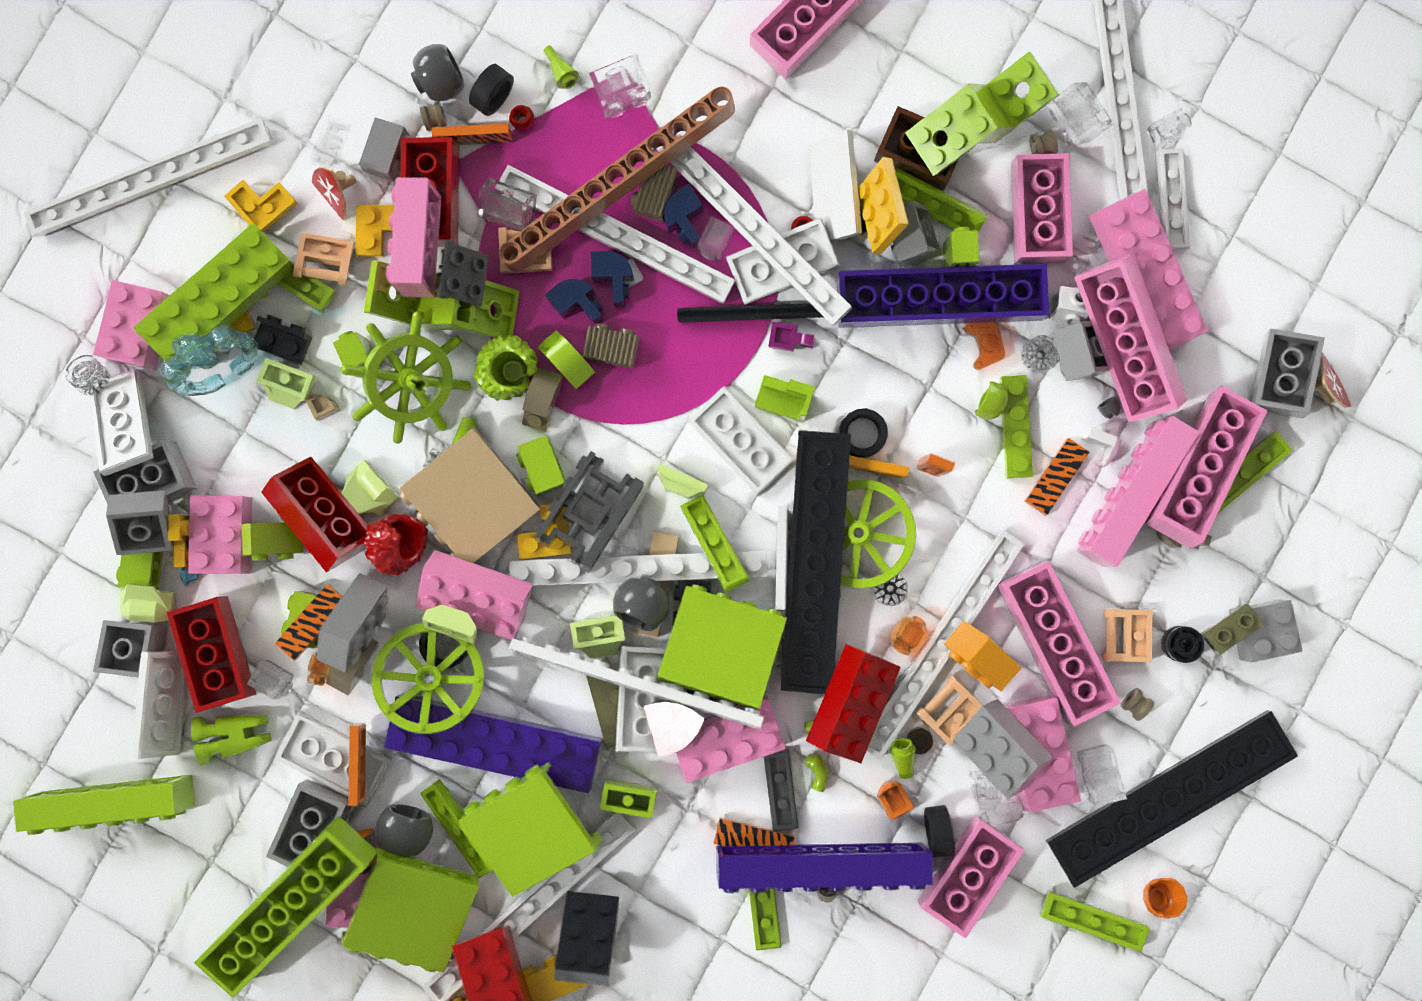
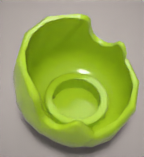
M989 381V388L982 394L978 410H975L976 416L985 420H992L999 417L1005 411L1008 403V394L1004 386L995 381Z

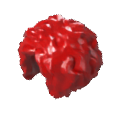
M407 513L392 514L384 519H379L377 523L371 522L368 525L367 537L364 542L367 549L365 557L371 560L372 565L376 567L377 571L389 576H399L403 572H407L415 563L421 562V556L428 541L427 535L429 530L423 522L413 516H409Z

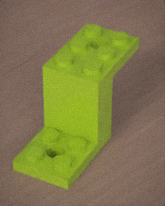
M1029 51L989 83H968L905 133L932 175L937 176L978 144L998 142L1060 94L1033 53ZM1021 82H1026L1029 86V92L1025 97L1021 98L1017 95L1016 89ZM941 130L946 132L948 136L947 143L944 146H940L936 142V135Z
M378 260L371 262L364 313L411 326L413 313L420 311L423 314L421 329L468 330L493 338L498 335H502L504 338L507 335L513 336L520 291L486 280L482 307L449 297L447 299L438 298L437 292H435V298L403 297L396 290V296L392 300L389 295V289L392 285L386 277V269L390 264ZM436 273V288L438 284V279H440V277L437 276L438 273ZM492 304L496 309L494 316H492L490 313V307Z

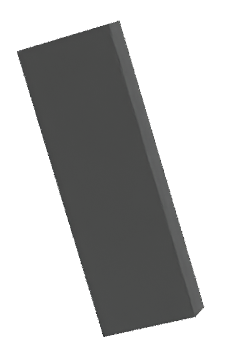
M789 749L764 756L773 831L799 828Z

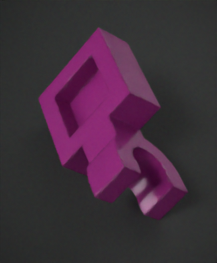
M772 321L768 348L794 352L795 345L813 349L814 335L797 333L798 325Z

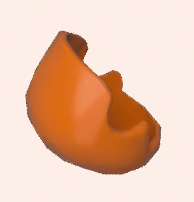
M1156 878L1150 880L1143 889V901L1147 911L1156 917L1164 919L1180 916L1187 908V893L1184 886L1176 879Z

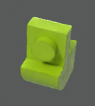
M557 330L538 346L540 351L575 389L595 373L584 358Z

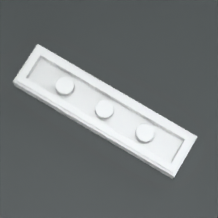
M1184 148L1158 149L1156 151L1160 223L1172 250L1186 251L1191 247Z
M778 506L775 610L777 611L786 610L787 506Z

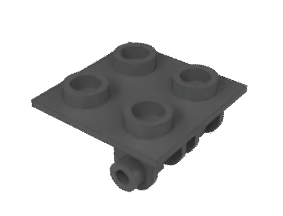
M446 241L444 249H441L442 258L441 264L438 267L442 271L437 274L440 277L437 288H435L437 297L442 299L449 297L482 307L489 255Z

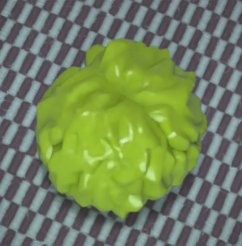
M502 335L494 337L492 341H488L487 344L482 346L483 351H479L477 356L478 361L475 363L476 367L472 377L477 380L481 390L496 401L522 397L523 392H526L531 383L529 377L535 375L538 370L536 364L538 359L535 351L527 345L526 341H522L516 335H507L505 338Z

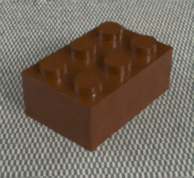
M897 106L876 153L874 162L879 163L883 157L892 158L895 170L899 168L944 191L958 160L937 176H933L905 133L925 117ZM941 130L936 135V142L938 145L944 146L947 143L948 136L946 132Z

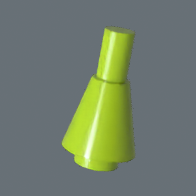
M551 45L546 46L543 52L550 61L557 87L560 89L572 88L577 83L579 72L559 57Z

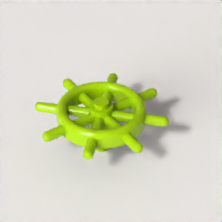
M415 311L412 315L410 333L396 334L386 339L374 323H368L366 330L377 345L369 353L364 367L343 365L340 369L343 375L362 377L364 393L368 399L367 403L352 414L353 420L361 421L376 409L385 417L395 421L392 437L395 444H400L403 441L406 423L420 422L429 417L440 431H445L447 423L438 411L447 401L451 389L469 391L472 387L469 381L453 379L452 367L447 357V354L462 343L461 337L454 336L440 347L428 338L420 336L423 314L420 311ZM407 346L405 364H403L394 350ZM418 347L424 348L430 355L415 365ZM385 357L395 371L379 369ZM434 364H437L438 377L422 375ZM376 379L394 381L380 393L378 392ZM424 387H436L430 399L425 394L426 390L423 389ZM400 391L397 409L389 407L385 402ZM412 392L421 406L408 410L410 393Z

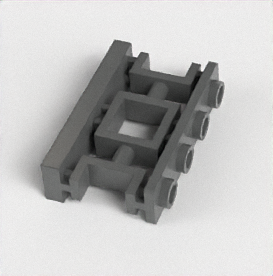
M593 451L587 457L585 455L581 457L576 466V469H578L574 477H568L562 487L564 493L560 499L555 497L548 508V511L551 513L546 520L541 519L534 530L537 533L535 536L536 542L543 543L547 548H550L555 538L577 550L571 562L579 565L580 569L588 574L644 486L642 480L637 477L633 479L627 473L622 481L618 483L600 472L604 459L598 458ZM591 465H593L590 476L600 481L595 491H592L582 484L578 492L575 493L574 491ZM628 486V490L614 512L610 514L613 503L604 498V494L608 488L621 494L624 488ZM583 495L604 507L593 526L572 514ZM566 507L563 518L573 525L567 534L554 527L550 535L547 536L546 534L563 508ZM599 528L602 529L585 557H582L581 555L585 551L586 546L575 540L581 530L594 537Z

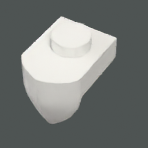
M1095 425L1094 428L1091 427L1084 431L1082 440L1105 448L1102 467H1106L1117 455L1122 439L1109 434V429Z

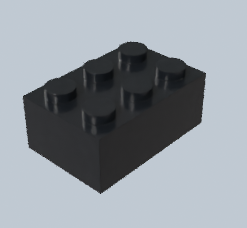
M567 891L554 968L555 980L609 986L619 913L618 896Z

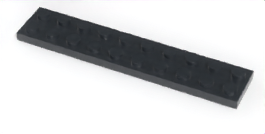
M798 430L781 691L825 694L835 670L851 434Z
M1266 710L1045 841L1071 886L1075 888L1297 758L1298 755L1272 711Z

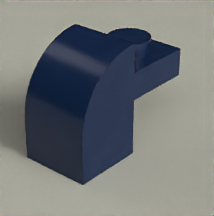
M690 184L676 191L668 199L665 205L664 217L668 232L670 233L678 228L679 230L676 233L683 244L688 243L692 249L700 244V237L689 220L703 212V204Z
M591 251L593 281L612 282L614 306L624 307L625 299L630 298L629 283L624 284V281H634L633 271L629 262L616 252Z
M564 280L545 294L547 300L563 319L580 306L594 324L603 320L600 313L603 310L594 298L589 300L595 294L593 288L582 280Z

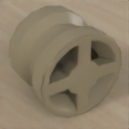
M440 101L435 102L430 107L425 105L419 107L427 132L432 131L433 127H447L446 117Z
M1047 130L1042 135L1033 134L1030 136L1029 145L1032 154L1058 153V142L1053 130Z
M1135 688L1126 695L1120 706L1125 711H1130L1136 721H1140L1149 714L1155 702L1151 698H1145L1143 691Z

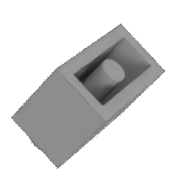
M374 117L358 164L366 173L394 181L395 175H398L401 171V138H410L406 128L402 125Z

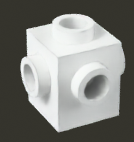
M1060 286L1052 298L1051 321L1065 323L1069 326L1085 321L1087 317L1089 318L1079 288Z

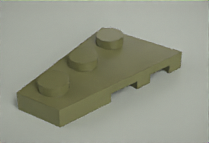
M608 657L601 660L610 665L609 669L617 671ZM586 675L606 750L616 745L619 685Z

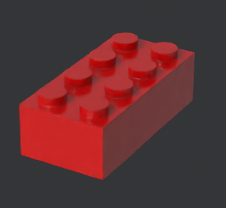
M453 137L401 138L400 178H428L441 196L438 247H444L446 241L458 245L459 145Z
M312 456L271 476L261 491L262 495L326 573L366 549L364 542L367 537L368 525Z
M228 596L214 597L167 612L196 713L257 695Z
M845 644L806 742L827 753L861 764L901 666Z
M509 925L452 946L468 1001H532Z

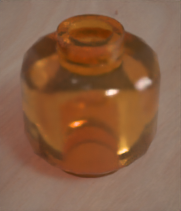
M917 616L912 618L902 617L891 631V645L904 655L918 653L929 637L928 630L925 628L926 623Z

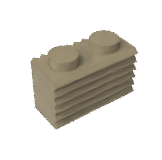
M665 165L641 183L639 191L633 192L630 203L631 206H634L633 211L635 215L664 223L665 205L674 192L678 179V169Z
M598 323L595 324V327L588 326L582 355L584 360L629 369L635 368L640 344V337L635 335V331L629 329H621L620 332L612 331L610 326Z

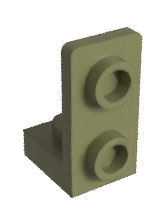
M1244 604L1211 628H1207L1200 634L1216 655H1221L1263 626L1264 623L1249 604Z

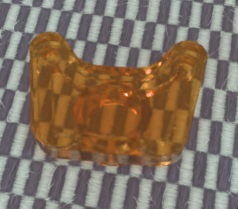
M968 323L964 327V332L974 337L977 343L979 355L973 362L975 370H981L1001 361L1005 357L999 326L996 323Z
M314 652L308 664V672L310 674L307 677V681L314 685L323 686L330 666L316 660L317 652Z

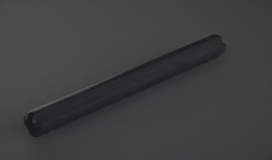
M811 303L677 309V320L680 323L824 318Z

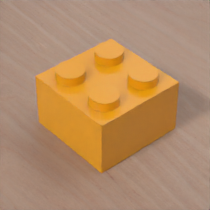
M965 621L959 625L944 643L951 651L948 655L956 663L962 665L971 677L981 682L988 689L993 686L1002 692L1022 669L990 637Z

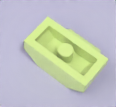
M265 358L256 382H259L264 387L268 400L295 409L301 401L307 400L316 376Z
M366 460L358 464L345 477L346 484L341 492L358 514L373 512L382 515L400 499Z
M660 464L657 470V475L663 487L686 499L696 498L704 495L707 490L708 484L663 464Z
M126 584L125 588L120 590V615L127 620L151 623L168 621L167 612L175 610V592L158 591L155 587Z
M440 605L425 611L422 618L424 628L472 644L475 643L477 627L468 613L446 605Z
M615 615L570 623L574 649L582 650L589 658L617 654L620 644L626 640L623 621Z

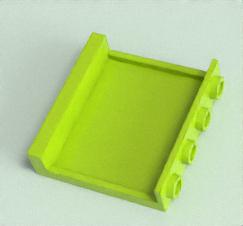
M699 585L686 586L657 679L662 682L679 685L687 690L707 694L719 700H727L744 708L749 707L759 710L787 618L781 616L782 613L775 609L767 608L764 611L756 608L757 605L749 601L743 600L742 603L733 601L731 596L724 593L714 595L708 593L706 588Z
M549 762L541 767L538 764L533 766L525 773L526 776L520 779L517 776L512 778L504 785L505 788L500 791L497 788L493 789L485 795L484 800L478 803L477 800L471 802L464 808L465 813L459 820L461 826L512 897L596 852L602 841V837L597 830L591 834L587 832L546 773L551 766Z
M376 848L378 852L373 858V867L347 931H343L341 934L342 947L352 953L364 952L371 954L377 959L383 960L388 958L404 966L415 965L422 967L428 972L439 971L444 973L453 952L452 946L456 945L479 889L477 876Z

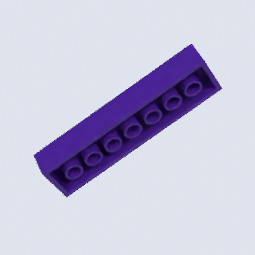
M1047 264L839 271L836 277L837 292L852 306V309L838 322V328L1042 321L1049 316Z
M404 693L395 696V700L401 697ZM415 696L395 712L408 721L419 723L423 698ZM431 700L428 724L443 721L454 715L444 702ZM474 709L465 720L455 727L434 734L410 732L390 721L384 748L507 776H517L518 778L526 776L525 773L533 766L538 764L541 767L549 762L551 766L546 773L556 787L589 794L592 789L603 738Z
M922 842L716 846V880L718 889H723L725 893H738L739 889H750V892L762 893L766 892V888H777L778 892H791L793 888H803L807 892L819 891V887H830L831 891H845L846 887H856L860 891L872 890V886H883L885 890H898L899 886H909L913 890H923L925 886L933 885V853Z

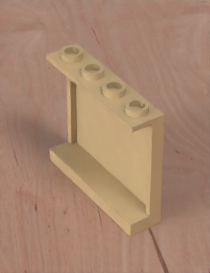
M475 427L470 429L462 438L399 487L402 491L399 494L408 506L414 505L419 511L416 515L420 521L426 526L430 524L436 531L433 535L442 546L447 544L453 551L450 555L471 563L476 562L540 510L539 504Z

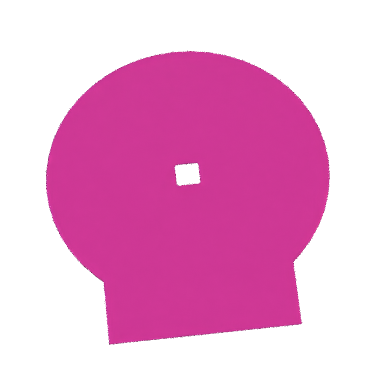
M626 69L536 117L529 129L523 131L512 130L513 142L488 143L459 159V175L486 222L478 252L489 255L486 280L520 291L513 336L516 335L522 341H526L527 345L535 351L538 359L536 363L537 369L542 368L562 375L538 348L553 332L557 330L582 356L588 326L595 327V324L580 306L563 319L545 297L547 292L564 280H582L593 288L595 294L589 300L594 298L603 309L600 312L603 320L598 324L608 325L611 327L610 330L620 332L621 329L633 330L636 332L635 335L640 337L634 369L585 360L595 373L577 389L563 376L560 394L554 404L555 407L584 419L621 425L662 421L684 414L710 400L722 387H727L744 370L762 342L771 320L680 323L677 320L678 308L746 306L736 282L724 304H721L578 230L552 248L553 271L505 274L500 272L499 228L507 227L508 230L524 229L544 214L497 190L496 186L507 165L570 195L659 130ZM698 143L692 145L691 147L768 223L758 200L738 173L722 158ZM638 162L634 167H641L644 162ZM670 162L667 164V166L675 168ZM679 171L673 194L687 184H690L703 204V212L689 220L700 237V244L691 249L688 243L683 244L676 233L679 230L678 228L669 233L665 220L662 223L634 214V206L630 205L634 191H639L641 184L602 212L732 279L734 277L726 257L753 246ZM617 177L613 183H619L623 177ZM602 192L595 193L592 198L600 197ZM560 223L553 224L551 230L558 228ZM539 238L533 239L530 244H536ZM591 251H612L622 255L626 260H634L643 280L629 287L630 298L625 299L624 307L614 306L612 282L593 281ZM776 293L748 305H774ZM492 304L490 307V313L492 316H494L496 309ZM534 375L529 377L530 382L532 381Z

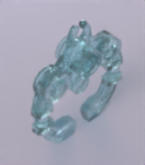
M227 325L213 329L208 336L200 337L197 333L181 335L179 340H173L172 349L176 354L161 365L160 371L167 381L169 388L172 391H177L180 396L211 394L226 386L221 375L214 374L201 382H192L186 380L191 374V369H210L218 363L216 352H227L235 347L242 351V355L234 359L229 367L233 374L241 376L253 367L257 359L259 344L255 339H251L247 333L233 330L231 326Z

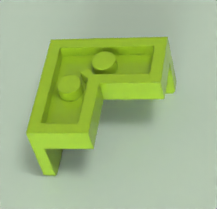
M764 375L755 407L803 422L807 415L815 387L792 379L786 382Z

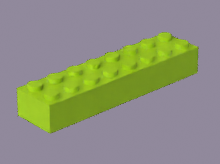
M338 815L203 951L194 964L229 996L234 998L369 865L378 851Z

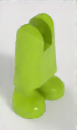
M251 714L216 717L215 724H208L206 719L201 716L194 717L191 722V737L194 742L214 736H221L222 738L218 741L201 742L194 745V753L199 765H208L212 761L213 755L221 753L222 757L226 758L252 750L272 741L271 733L254 735L253 727L269 723L268 716Z

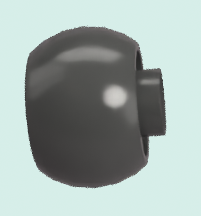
M426 45L414 55L412 64L415 71L411 72V77L420 94L426 92L433 101H447L456 97L463 90L465 82L462 73L446 45Z
M642 576L641 579L630 578L618 587L613 597L612 607L615 616L623 622L644 631H653L663 624L667 618L670 602L667 593L662 590V585L659 582Z
M392 804L379 815L375 826V837L378 845L388 852L404 856H416L427 848L432 839L433 821L430 814L420 808L403 804Z

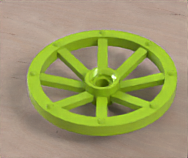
M873 480L848 481L847 492L865 489L858 520L854 518L846 505L845 519L849 526L844 529V535H847V538L844 539L843 551L853 544L849 577L841 574V585L852 588H872L894 579L907 566L916 545V523L907 502L889 486ZM874 491L886 495L896 504L870 522H867ZM899 512L902 513L906 525V538L874 532L876 527ZM862 528L864 534L862 537L858 538L856 536V531ZM873 540L904 545L901 556L891 568L871 543ZM862 547L866 548L883 574L873 578L858 579Z
M423 623L408 626L398 631L386 641L375 659L371 684L373 696L379 709L392 723L410 732L434 734L455 727L474 710L483 691L484 667L480 654L474 644L454 637L451 638L459 642L460 645L435 667L437 633L439 632L424 628ZM428 633L427 663L423 666L403 641L418 634ZM396 647L417 670L416 674L383 671L388 657ZM466 651L468 652L472 660L474 676L442 675ZM433 675L434 681L429 684L426 683V677ZM382 680L416 682V685L389 705L384 695ZM442 684L473 685L471 694L461 709L441 687ZM422 690L424 691L419 723L408 721L395 712ZM435 691L454 715L443 721L428 724L432 692Z

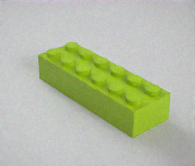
M252 223L136 324L133 329L170 367L179 372L294 269V265Z
M192 774L39 791L13 800L15 832L27 831L28 836L45 833V830L53 829L54 833L71 830V827L80 826L81 830L90 829L102 823H106L107 827L124 824L123 821L133 820V824L150 821V818L159 817V821L176 818V815L185 814L186 809L195 806Z

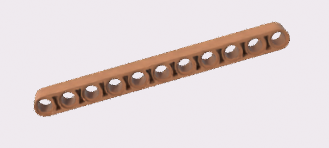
M724 86L714 88L506 241L499 249V257L502 262L513 272L524 270L732 117L735 112V102L731 90ZM720 101H728L725 105H717ZM700 116H707L703 121H696ZM680 131L686 132L683 136H676V134ZM658 147H665L663 151L655 152ZM644 162L641 167H634L636 163ZM617 177H623L619 183H613ZM602 192L600 197L592 198L595 193ZM581 207L578 213L571 214L575 208ZM560 223L558 228L551 230L553 224ZM534 238H539L536 244L530 245ZM518 253L516 259L509 261L512 254Z

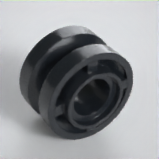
M1173 626L1163 634L1161 647L1169 659L1182 663H1191L1202 655L1204 639L1192 627ZM1184 637L1187 641V646L1181 651L1178 643Z

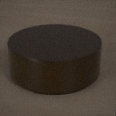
M913 728L906 736L915 746L916 754H925L932 748L933 737L924 728Z

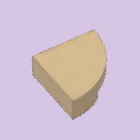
M310 395L306 400L316 421L340 410L333 400L324 396Z

